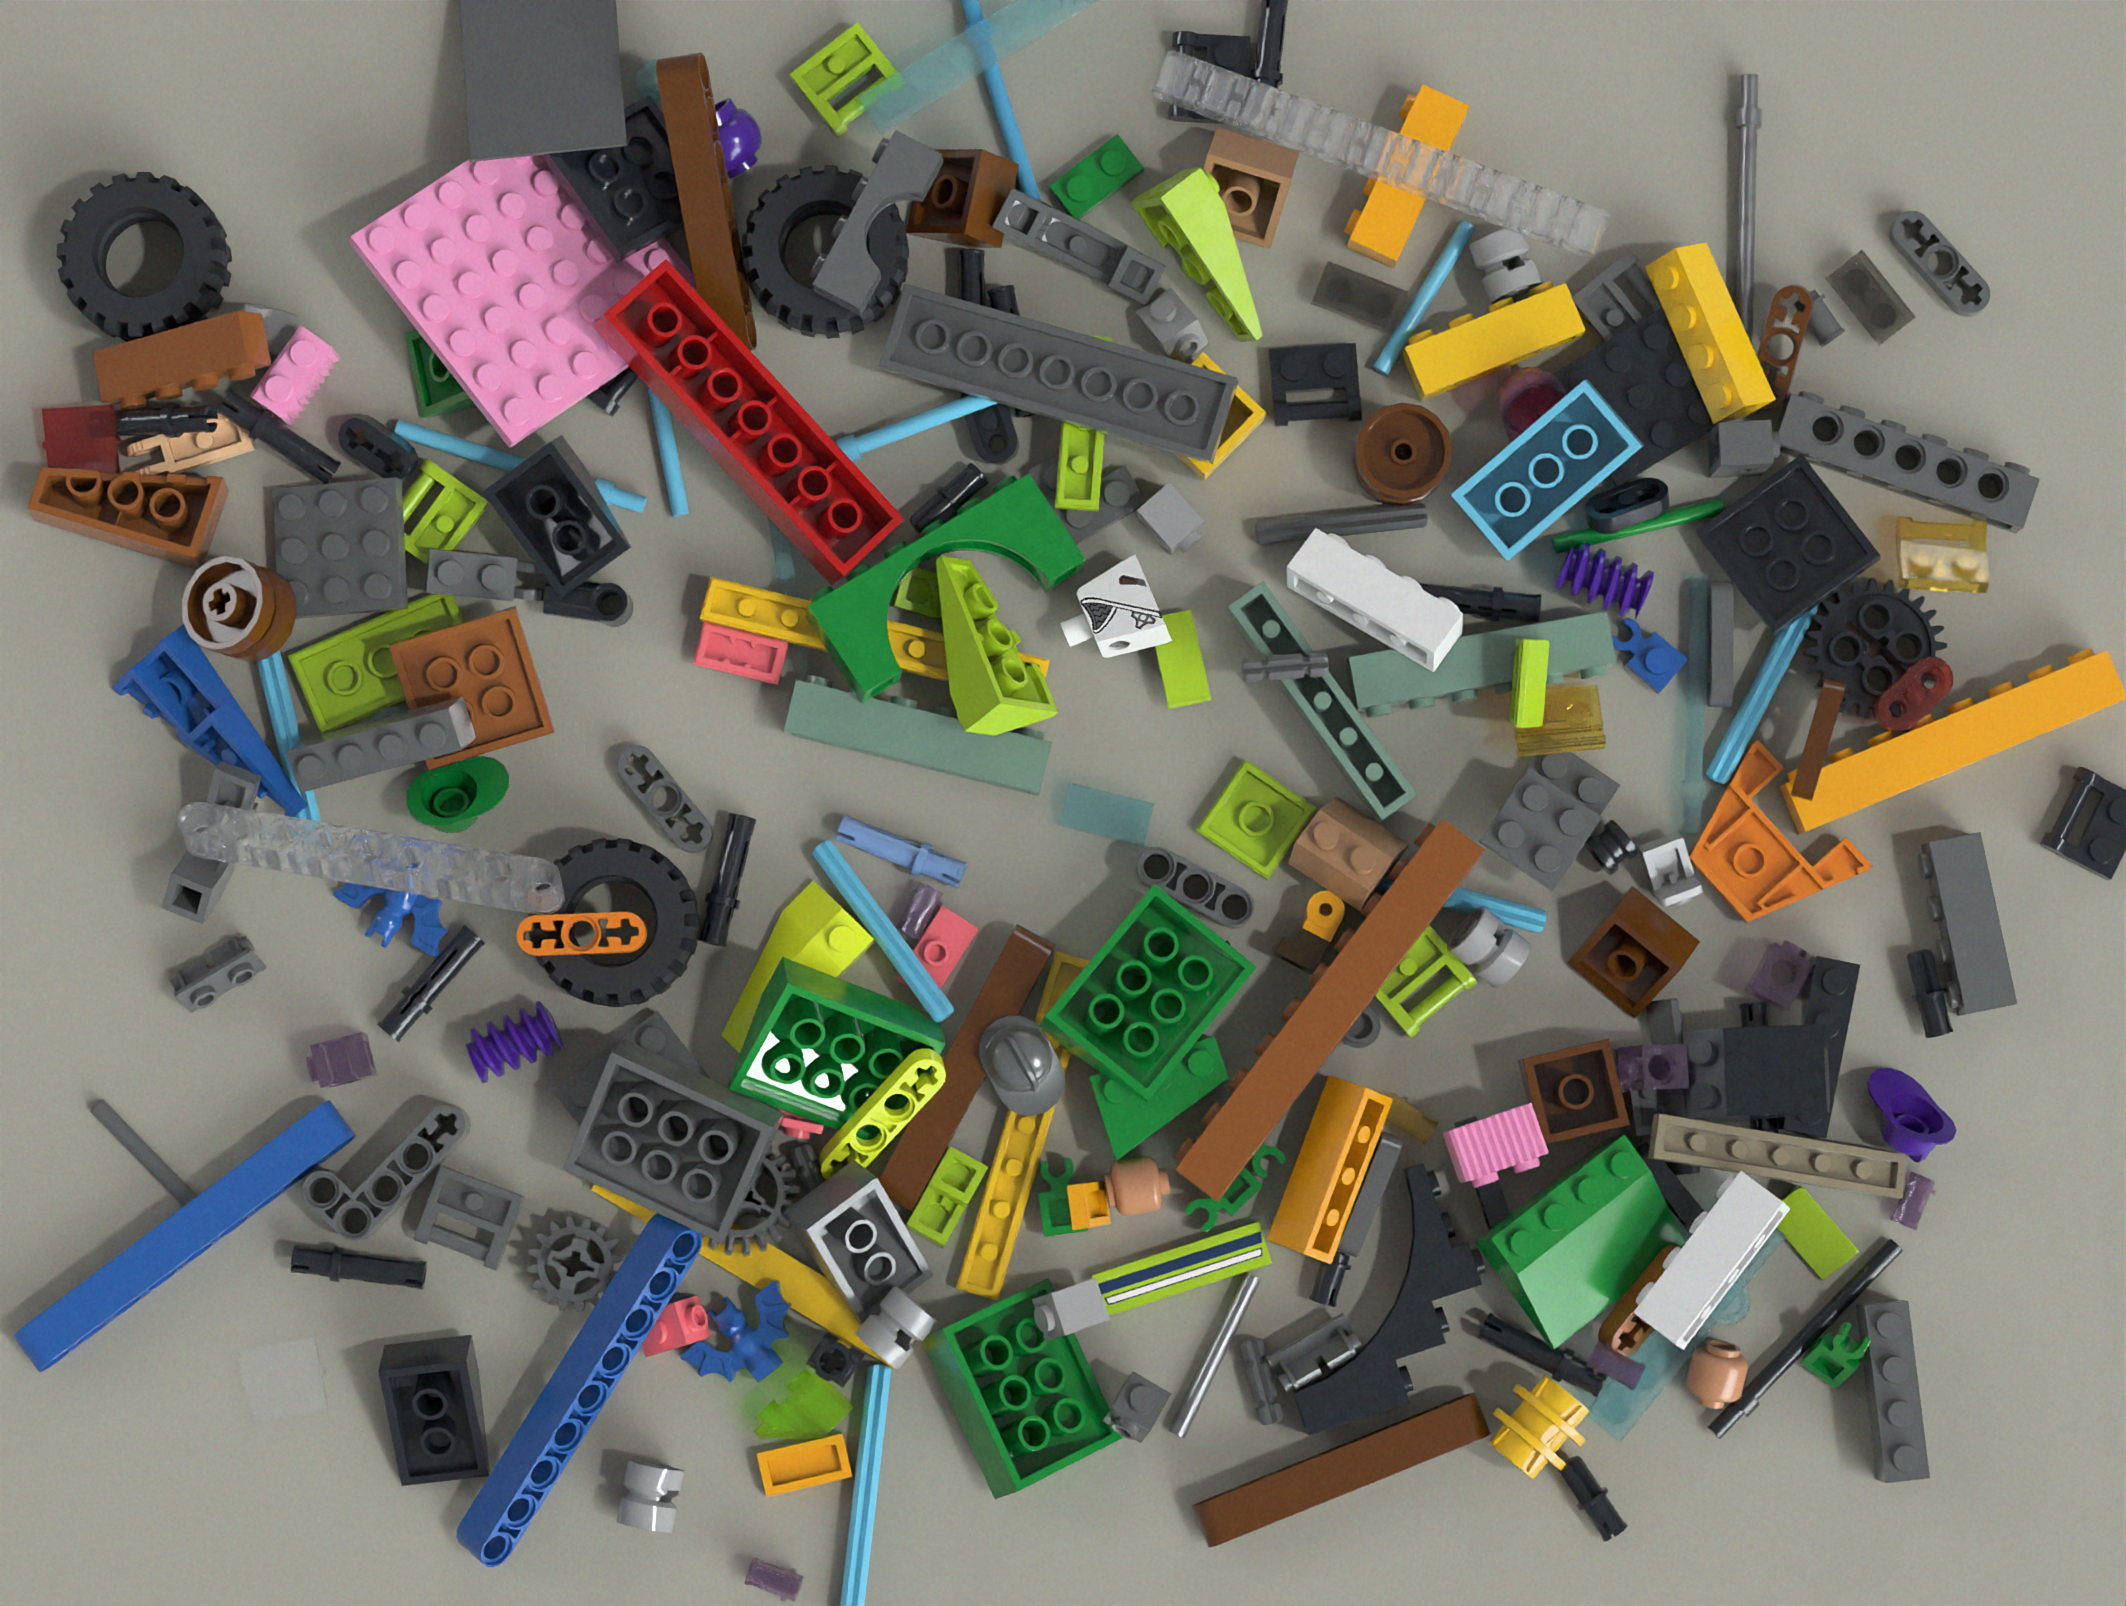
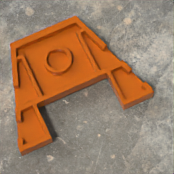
M1758 739L1750 745L1689 854L1691 864L1745 923L1866 872L1873 867L1847 837L1843 838L1818 862L1811 866L1752 801V797L1784 769Z

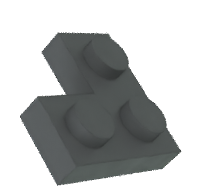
M1059 453L1028 470V473L1076 545L1137 511L1146 503L1125 465L1101 479L1098 512L1055 508Z

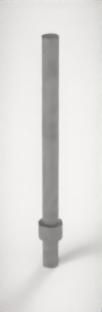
M1744 74L1741 75L1740 108L1736 109V128L1740 129L1736 310L1746 333L1751 334L1753 333L1757 129L1762 128V109L1758 108V75Z

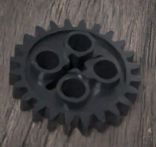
M1871 578L1867 582L1866 591H1863L1860 584L1854 581L1850 584V596L1842 589H1839L1834 593L1837 605L1825 599L1820 606L1826 613V616L1818 614L1812 616V623L1819 627L1818 631L1813 630L1805 633L1804 637L1815 642V646L1803 651V655L1815 658L1816 663L1807 668L1806 672L1820 673L1822 678L1813 686L1815 689L1822 688L1825 677L1847 682L1840 706L1841 713H1845L1854 705L1856 706L1857 719L1864 718L1868 709H1872L1875 721H1879L1883 718L1884 710L1887 708L1892 717L1895 718L1901 714L1900 703L1910 711L1917 707L1914 694L1922 699L1930 696L1924 683L1936 685L1940 682L1941 679L1932 672V668H1942L1946 665V661L1935 655L1936 652L1947 648V643L1935 641L1934 636L1943 631L1944 626L1930 625L1929 620L1934 617L1937 611L1934 609L1923 613L1920 610L1925 600L1924 596L1915 599L1913 602L1908 599L1910 586H1905L1897 594L1894 593L1893 580L1889 579L1884 584L1882 590H1878L1875 578ZM1867 608H1874L1882 614L1883 626L1881 629H1871L1865 624L1863 615ZM1846 623H1852L1863 639L1850 632L1845 626ZM1898 638H1908L1915 644L1916 652L1913 659H1904L1897 653L1896 642ZM1837 640H1846L1851 643L1854 648V658L1852 661H1842L1835 655L1834 646ZM1879 641L1883 645L1879 651L1881 655L1871 658L1867 654L1871 648L1868 643L1872 644ZM1886 659L1903 669L1905 672L1904 676H1898ZM1870 669L1880 670L1886 676L1887 684L1884 691H1875L1868 685L1867 673Z

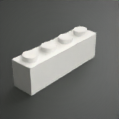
M1315 528L1287 566L1288 588L1432 672L1436 670L1462 634L1463 613L1460 612L1459 608L1452 601L1444 597L1436 598L1427 593L1411 577H1400L1389 571L1378 558L1369 554L1364 556L1351 549L1348 543L1336 534L1329 533L1327 535Z
M1742 1171L1739 1172L1736 1178L1730 1176L1723 1182L1716 1194V1197L1719 1199L1709 1213L1703 1211L1695 1219L1689 1229L1692 1236L1682 1248L1677 1246L1670 1252L1662 1265L1665 1269L1664 1273L1655 1284L1649 1282L1641 1290L1635 1301L1638 1307L1633 1313L1683 1350L1790 1210L1783 1201Z

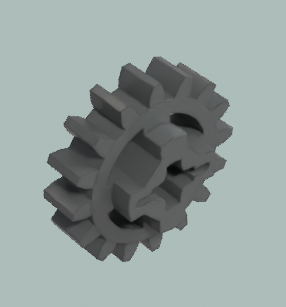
M568 1216L565 1228H561L556 1221L551 1222L550 1229L553 1234L548 1236L539 1232L536 1237L542 1243L541 1248H533L528 1251V1254L537 1258V1264L527 1267V1272L538 1273L539 1279L531 1286L533 1289L546 1288L547 1292L543 1298L545 1303L552 1301L555 1297L559 1298V1310L565 1311L569 1303L574 1302L577 1312H582L585 1308V1300L588 1299L596 1306L600 1300L598 1294L601 1291L605 1292L610 1279H613L617 1273L616 1270H613L614 1264L624 1261V1256L612 1254L611 1249L619 1243L618 1239L606 1241L603 1238L608 1229L605 1225L600 1226L596 1231L592 1230V1218L586 1217L581 1226H577L574 1216ZM575 1234L569 1247L562 1251L551 1249L560 1238ZM591 1239L600 1247L604 1256V1263L596 1261L590 1251ZM577 1251L581 1253L580 1261L586 1263V1266L593 1267L595 1270H580L575 1273V1276L570 1275L571 1267L565 1265V1262L557 1260L556 1257L561 1259L574 1257ZM546 1264L555 1267L561 1278L560 1288L551 1281ZM588 1277L600 1279L589 1291L576 1294L581 1281Z

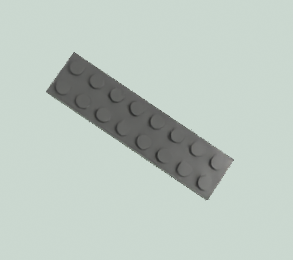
M908 284L904 285L879 364L882 370L1210 464L1214 462L1239 382L1237 377Z

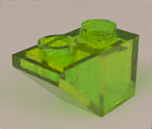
M805 1369L787 1386L792 1394L781 1405L773 1400L755 1417L760 1425L753 1432L759 1438L823 1439L855 1405L832 1381L828 1382L816 1374V1371L811 1375Z

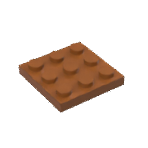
M516 606L389 644L409 710L463 696L476 738L463 750L426 759L428 770L555 733Z

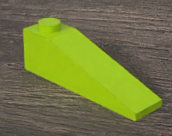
M1201 167L1185 169L1134 198L1131 204L1153 237L1163 249L1170 244L1182 258L1183 265L1180 269L1188 279L1192 278L1198 284L1205 285L1209 290L1206 293L1207 302L1239 341L1259 340L1263 336L1225 203L1218 194L1220 188L1214 177L1209 172L1203 171Z
M943 555L937 558L936 569L950 695L957 710V718L964 731L995 736L1054 717L1059 712L1043 673L1036 663L1029 666L1027 663L1022 662L1017 655L1020 651L1016 645L1022 640L1015 629L1008 630L1001 623L995 613L998 609V603L970 560Z

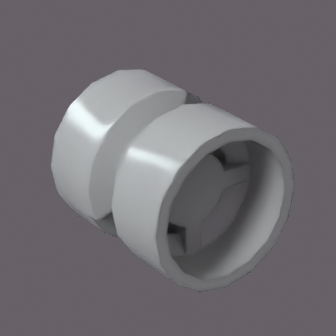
M1512 226L1482 237L1468 247L1477 270H1482L1486 273L1482 284L1490 304L1506 298L1518 297L1543 283L1535 261L1527 259L1525 256L1529 250V245L1521 226Z
M1479 906L1470 912L1455 929L1449 939L1447 950L1465 965L1475 963V972L1491 986L1498 988L1510 980L1519 970L1530 952L1531 945L1513 929L1502 930V920L1485 906Z
M895 1285L879 1304L881 1313L879 1315L871 1314L855 1334L890 1365L899 1369L914 1352L913 1341H923L938 1321Z
M628 1460L623 1485L629 1490V1493L620 1500L616 1522L639 1529L672 1533L677 1507L672 1503V1498L680 1495L684 1470L655 1463Z

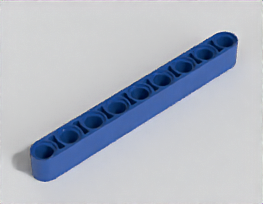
M330 1100L322 1103L27 1323L13 1337L39 1373L50 1368L344 1148L356 1137L355 1133Z
M659 1213L655 1214L643 1229L458 1526L456 1533L458 1543L486 1567L493 1568L499 1566L513 1552L699 1254L702 1247V1236L699 1232Z

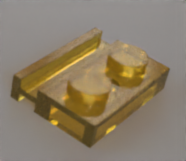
M1598 686L1546 690L1542 726L1529 728L1513 726L1517 743V756L1605 749L1606 738L1603 731Z

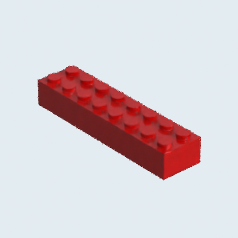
M667 259L660 263L611 307L593 326L831 586L844 577L905 520Z

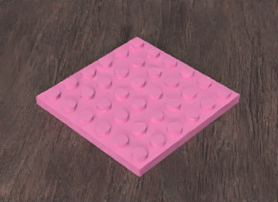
M544 154L470 162L469 159L353 234L349 240L351 247L509 448L629 367L593 326L611 307L660 263L667 259L696 291L693 273L664 237L617 263L543 160Z

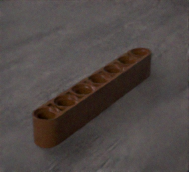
M701 52L658 59L656 63L657 82L696 291L750 351L755 350L757 347L756 327L707 62Z
M1019 924L1016 925L943 1060L946 1072L945 1082L911 1119L879 1178L882 1187L891 1201L910 1211H913L987 1075L979 1057L980 1040L986 1028L997 1019L1009 1015H1019L1056 944Z
M1472 1392L1194 1504L1192 1507L1208 1548L1214 1547L1490 1435L1491 1432L1477 1397Z

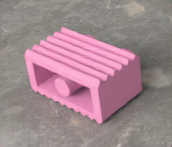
M300 325L252 391L250 397L261 407L271 411L274 416L287 425H295L294 418H300L299 411H305L304 404H310L309 397H315L314 390H320L319 383H325L324 376H330L329 369H335L334 362H340V357L332 346Z
M1532 1103L1524 1104L1443 1132V1138L1445 1139L1459 1182L1472 1181L1474 1188L1499 1180L1497 1174L1499 1170L1513 1166L1516 1174L1540 1166L1538 1157L1549 1153Z

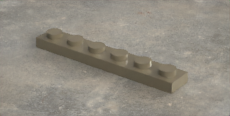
M1654 1114L1648 1158L1734 1173L1742 1171L1746 1175L1892 1199H1903L1908 1155L1664 1114Z

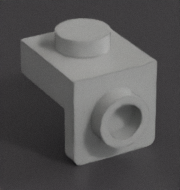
M1172 288L1136 312L1140 322L1162 347L1167 358L1183 362L1195 356L1199 350L1208 344L1198 319Z
M261 304L244 305L243 311L262 314L269 353L279 355L296 332L299 316Z
M1679 831L1638 846L1651 891L1663 907L1684 905L1690 902L1694 896L1703 893L1702 885L1694 874L1684 838Z

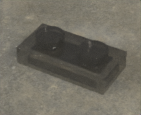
M1860 250L1825 278L1878 346L1916 318L1863 250Z
M1327 261L1311 304L1393 334L1408 291Z

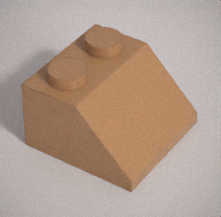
M1217 127L1203 171L1209 172L1219 185L1220 191L1218 194L1225 203L1234 238L1270 249L1300 152Z
M1336 796L1316 813L1295 841L1288 864L1361 912L1407 850L1409 844Z

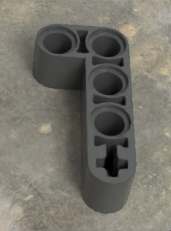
M438 1106L416 1126L357 1189L337 1172L320 1170L307 1176L302 1187L303 1198L341 1237L352 1241L368 1239L464 1141L470 1132V1118L465 1110L458 1106ZM456 1115L458 1119L455 1121L454 1126L458 1130L455 1134L446 1132L439 1137L436 1142L444 1146L439 1151L436 1144L424 1137L423 1134L427 1131L429 1135L435 1136L443 1127V1123L439 1120L441 1116L452 1117ZM416 1144L423 1145L429 1154L427 1164L421 1169H414L407 1160L408 1151ZM385 1176L392 1177L398 1185L397 1195L391 1201L382 1200L376 1190L379 1180ZM322 1178L330 1179L336 1189L334 1197L327 1203L319 1201L314 1192L315 1185ZM354 1208L364 1211L367 1217V1225L360 1233H353L346 1224V1217L349 1211Z

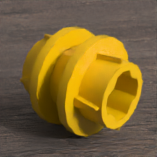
M1544 1374L1530 1392L1518 1383L1514 1386L1512 1391L1523 1401L1511 1416L1498 1407L1492 1413L1503 1426L1489 1441V1444L1531 1479L1537 1476L1547 1462L1560 1471L1564 1468L1566 1463L1555 1453L1567 1438L1580 1447L1586 1441L1575 1428L1589 1410L1564 1388Z

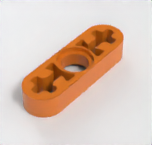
M631 912L533 915L525 918L519 924L516 932V939L520 948L533 956L631 953L641 948L647 938V928L644 921ZM608 920L607 929L622 928L623 920H629L632 927L638 928V936L631 937L630 944L623 945V940L620 937H606L609 946L600 947L603 931L599 921ZM564 921L561 928V939L564 948L556 949L557 939H545L541 942V948L536 949L534 948V943L525 938L526 932H532L536 923H540L542 930L549 932L557 931L555 922ZM579 921L589 922L595 932L593 941L585 947L575 946L569 937L571 927Z

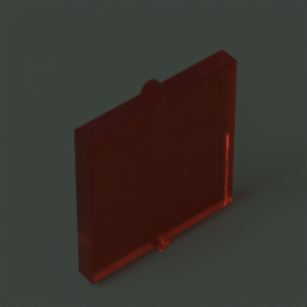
M113 404L42 409L45 435L42 447L46 449L48 468L99 470L100 473L120 474L118 444H120L121 438L116 435Z

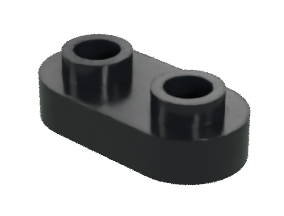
M962 393L961 398L966 397L969 394ZM997 403L991 405L987 410H978L964 416L976 452L985 462L992 465H1003L1010 462L1016 456L1019 449V438L1007 405ZM996 436H1002L1005 439V446L1000 451H993L990 447L991 440Z
M1642 478L1596 494L1585 504L1587 525L1594 531L1603 534H1613L1629 526L1657 518L1669 508L1668 486L1665 482L1656 478Z

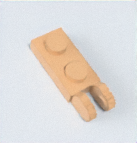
M218 414V419L207 420V423H218L216 430L212 433H183L178 438H169L164 434H157V436L141 440L126 447L131 458L143 457L161 449L165 459L164 462L145 466L136 471L140 472L141 475L156 476L180 474L253 451L255 448L252 440L247 437L249 433L221 414Z

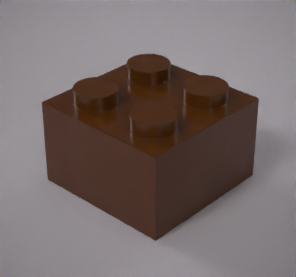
M1609 1038L1518 1060L1527 1101L1532 1103L1546 1144L1630 1125Z

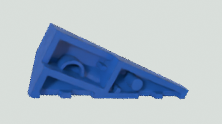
M184 624L163 638L112 687L120 696L128 693L145 705L143 713L151 719L159 716L178 730L177 738L215 766L220 761H224L262 776L257 797L268 796L286 810L284 817L288 820L294 818L307 806L197 642L189 636Z

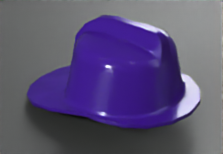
M1880 1068L1870 1074L1867 1082L1869 1094L1883 1113L1880 1129L1883 1139L1889 1146L1898 1152L1908 1155L1914 1162L1919 1163L1925 1160L1936 1145L1947 1144L1954 1139L1956 1127L1953 1120L1936 1104L1927 1091L1914 1078L1892 1068Z

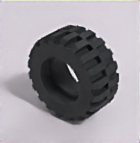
M825 165L824 170L813 171L812 166L800 168V175L789 178L786 174L776 180L777 186L771 192L765 189L758 197L759 205L757 208L749 212L746 219V234L742 235L743 264L748 282L761 307L768 315L772 314L778 319V323L787 329L796 328L801 331L802 335L813 338L815 334H826L827 339L840 338L839 333L850 330L853 335L863 331L864 325L871 320L875 323L885 315V309L888 305H894L900 296V287L903 282H906L909 257L904 221H902L899 209L894 203L883 209L874 218L869 227L866 238L867 251L873 262L880 269L881 280L863 314L859 316L815 293L814 289L799 283L787 267L785 247L790 233L800 223L811 217L824 214L838 216L843 214L849 217L856 204L855 201L851 200V197L863 174L852 169L848 173L840 172L838 166Z
M137 172L136 178H129L123 173L112 176L113 184L104 187L101 182L91 187L89 190L93 196L86 202L80 198L71 207L76 212L72 221L64 219L60 229L65 238L64 243L57 244L56 257L62 262V267L58 269L61 283L68 290L66 294L73 305L102 332L113 338L116 336L120 337L125 342L206 320L208 318L205 314L211 307L218 310L224 299L220 295L223 286L229 287L231 273L227 270V263L232 262L231 248L226 244L225 238L227 234L223 225L216 218L215 213L191 188L180 185L176 179L163 175L161 178H155L151 172ZM146 221L162 222L176 231L184 247L183 263L178 275L169 286L151 296L136 298L121 293L112 285L106 273V260L112 243L130 226Z
M618 838V840L595 839L590 844L584 846L579 844L568 850L569 854L560 860L556 859L548 867L550 869L543 880H539L535 888L537 893L534 903H530L528 916L575 914L580 900L592 888L607 882H624L637 887L648 897L655 912L656 927L652 941L647 949L637 958L622 964L602 963L594 960L587 954L536 956L540 966L549 974V978L557 986L574 997L595 1005L609 1007L638 1005L671 988L670 985L678 977H681L688 968L686 965L691 955L695 954L698 944L696 942L697 932L700 930V917L696 907L697 901L683 873L656 849L624 838ZM564 921L555 922L557 931L549 932L542 930L540 923L534 924L533 931L529 932L530 941L534 943V947L536 949L541 948L542 940L557 939L556 949L564 948L561 939V928ZM572 926L569 932L570 940L575 946L580 947L574 933V926Z

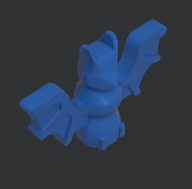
M406 859L398 875L391 876L387 872L386 867L379 863L368 874L351 872L345 886L334 891L333 895L355 909H360L371 898L384 894V905L374 914L373 922L368 927L365 936L369 938L374 932L383 936L381 946L386 948L394 934L401 928L403 917L413 913L415 929L411 939L412 944L425 953L438 957L439 942L443 935L448 933V930L444 928L439 919V910L443 901L429 899L424 893L434 878V875Z
M778 1280L773 1281L755 1295L754 1300L760 1314L758 1329L747 1324L743 1312L736 1308L728 1296L724 1298L727 1307L719 1314L712 1309L708 1311L709 1315L717 1323L720 1332L730 1338L732 1350H721L714 1347L708 1341L701 1340L685 1351L680 1358L692 1363L699 1371L700 1377L710 1373H718L723 1375L728 1382L735 1380L738 1370L744 1367L748 1369L757 1383L770 1375L784 1363L772 1349V1345L777 1339L786 1338L790 1335L786 1330L784 1318L786 1312L791 1307V1303L787 1302L782 1296Z

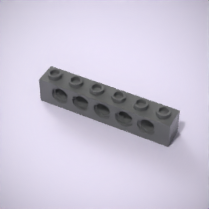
M1800 391L1798 395L1791 394L1785 400L1775 429L1779 433L1780 453L1794 458L1802 454L1808 463L2012 533H2017L2024 528L2040 480L2029 475V468L2012 462H2005L2004 466L1988 461V454L1976 449L1964 448L1963 452L1946 447L1948 441L1935 435L1923 434L1922 438L1905 433L1906 426L1891 420L1883 419L1880 424L1864 418L1865 412L1854 407L1841 405L1840 409L1824 405L1822 397L1810 392ZM1823 421L1830 425L1833 431L1831 441H1820L1814 436L1812 430L1814 422ZM1863 435L1873 442L1874 452L1872 455L1864 456L1856 451L1854 447L1855 436ZM1897 450H1907L1914 456V469L1904 470L1898 466L1895 460ZM1938 464H1948L1955 470L1956 481L1954 484H1945L1940 481L1936 472ZM1980 478H1989L1996 484L1997 495L1995 498H1986L1979 492L1978 481Z

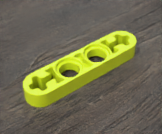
M922 1048L909 1054L823 1147L820 1152L819 1161L822 1175L826 1180L845 1167L843 1164L833 1167L832 1160L834 1159L841 1162L847 1157L848 1164L855 1160L866 1168L941 1088L945 1082L946 1072L942 1057L936 1051ZM932 1066L933 1073L931 1075L924 1072L918 1077L917 1069L919 1067L926 1070ZM914 1083L916 1084L917 1091L912 1087ZM894 1094H902L908 1098L907 1104L897 1110L887 1108L884 1105L886 1099ZM867 1124L875 1125L880 1129L879 1134L870 1140H863L856 1136L858 1129ZM848 1143H849V1144L851 1145V1147H852V1149H851L850 1151H849Z

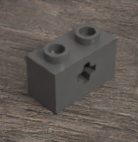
M1771 420L1718 422L1707 434L1709 478L1761 476L1774 463L1773 458H1778L1780 455L1778 431H1772Z

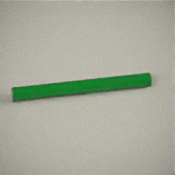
M1721 497L1666 510L1657 518L1640 522L1613 534H1603L1588 528L1552 537V545L1555 554L1569 551L1572 545L1575 550L1584 541L1592 546L1715 517L1724 511V505Z

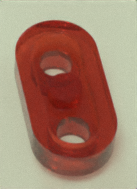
M1928 657L1915 662L1876 700L1875 716L1880 725L1894 732L1913 727L1951 691L1954 677L1949 665L1935 657ZM1925 672L1930 673L1934 677L1935 683L1932 688L1924 687L1921 682V677ZM1892 702L1901 704L1903 713L1900 718L1891 715L1889 708Z

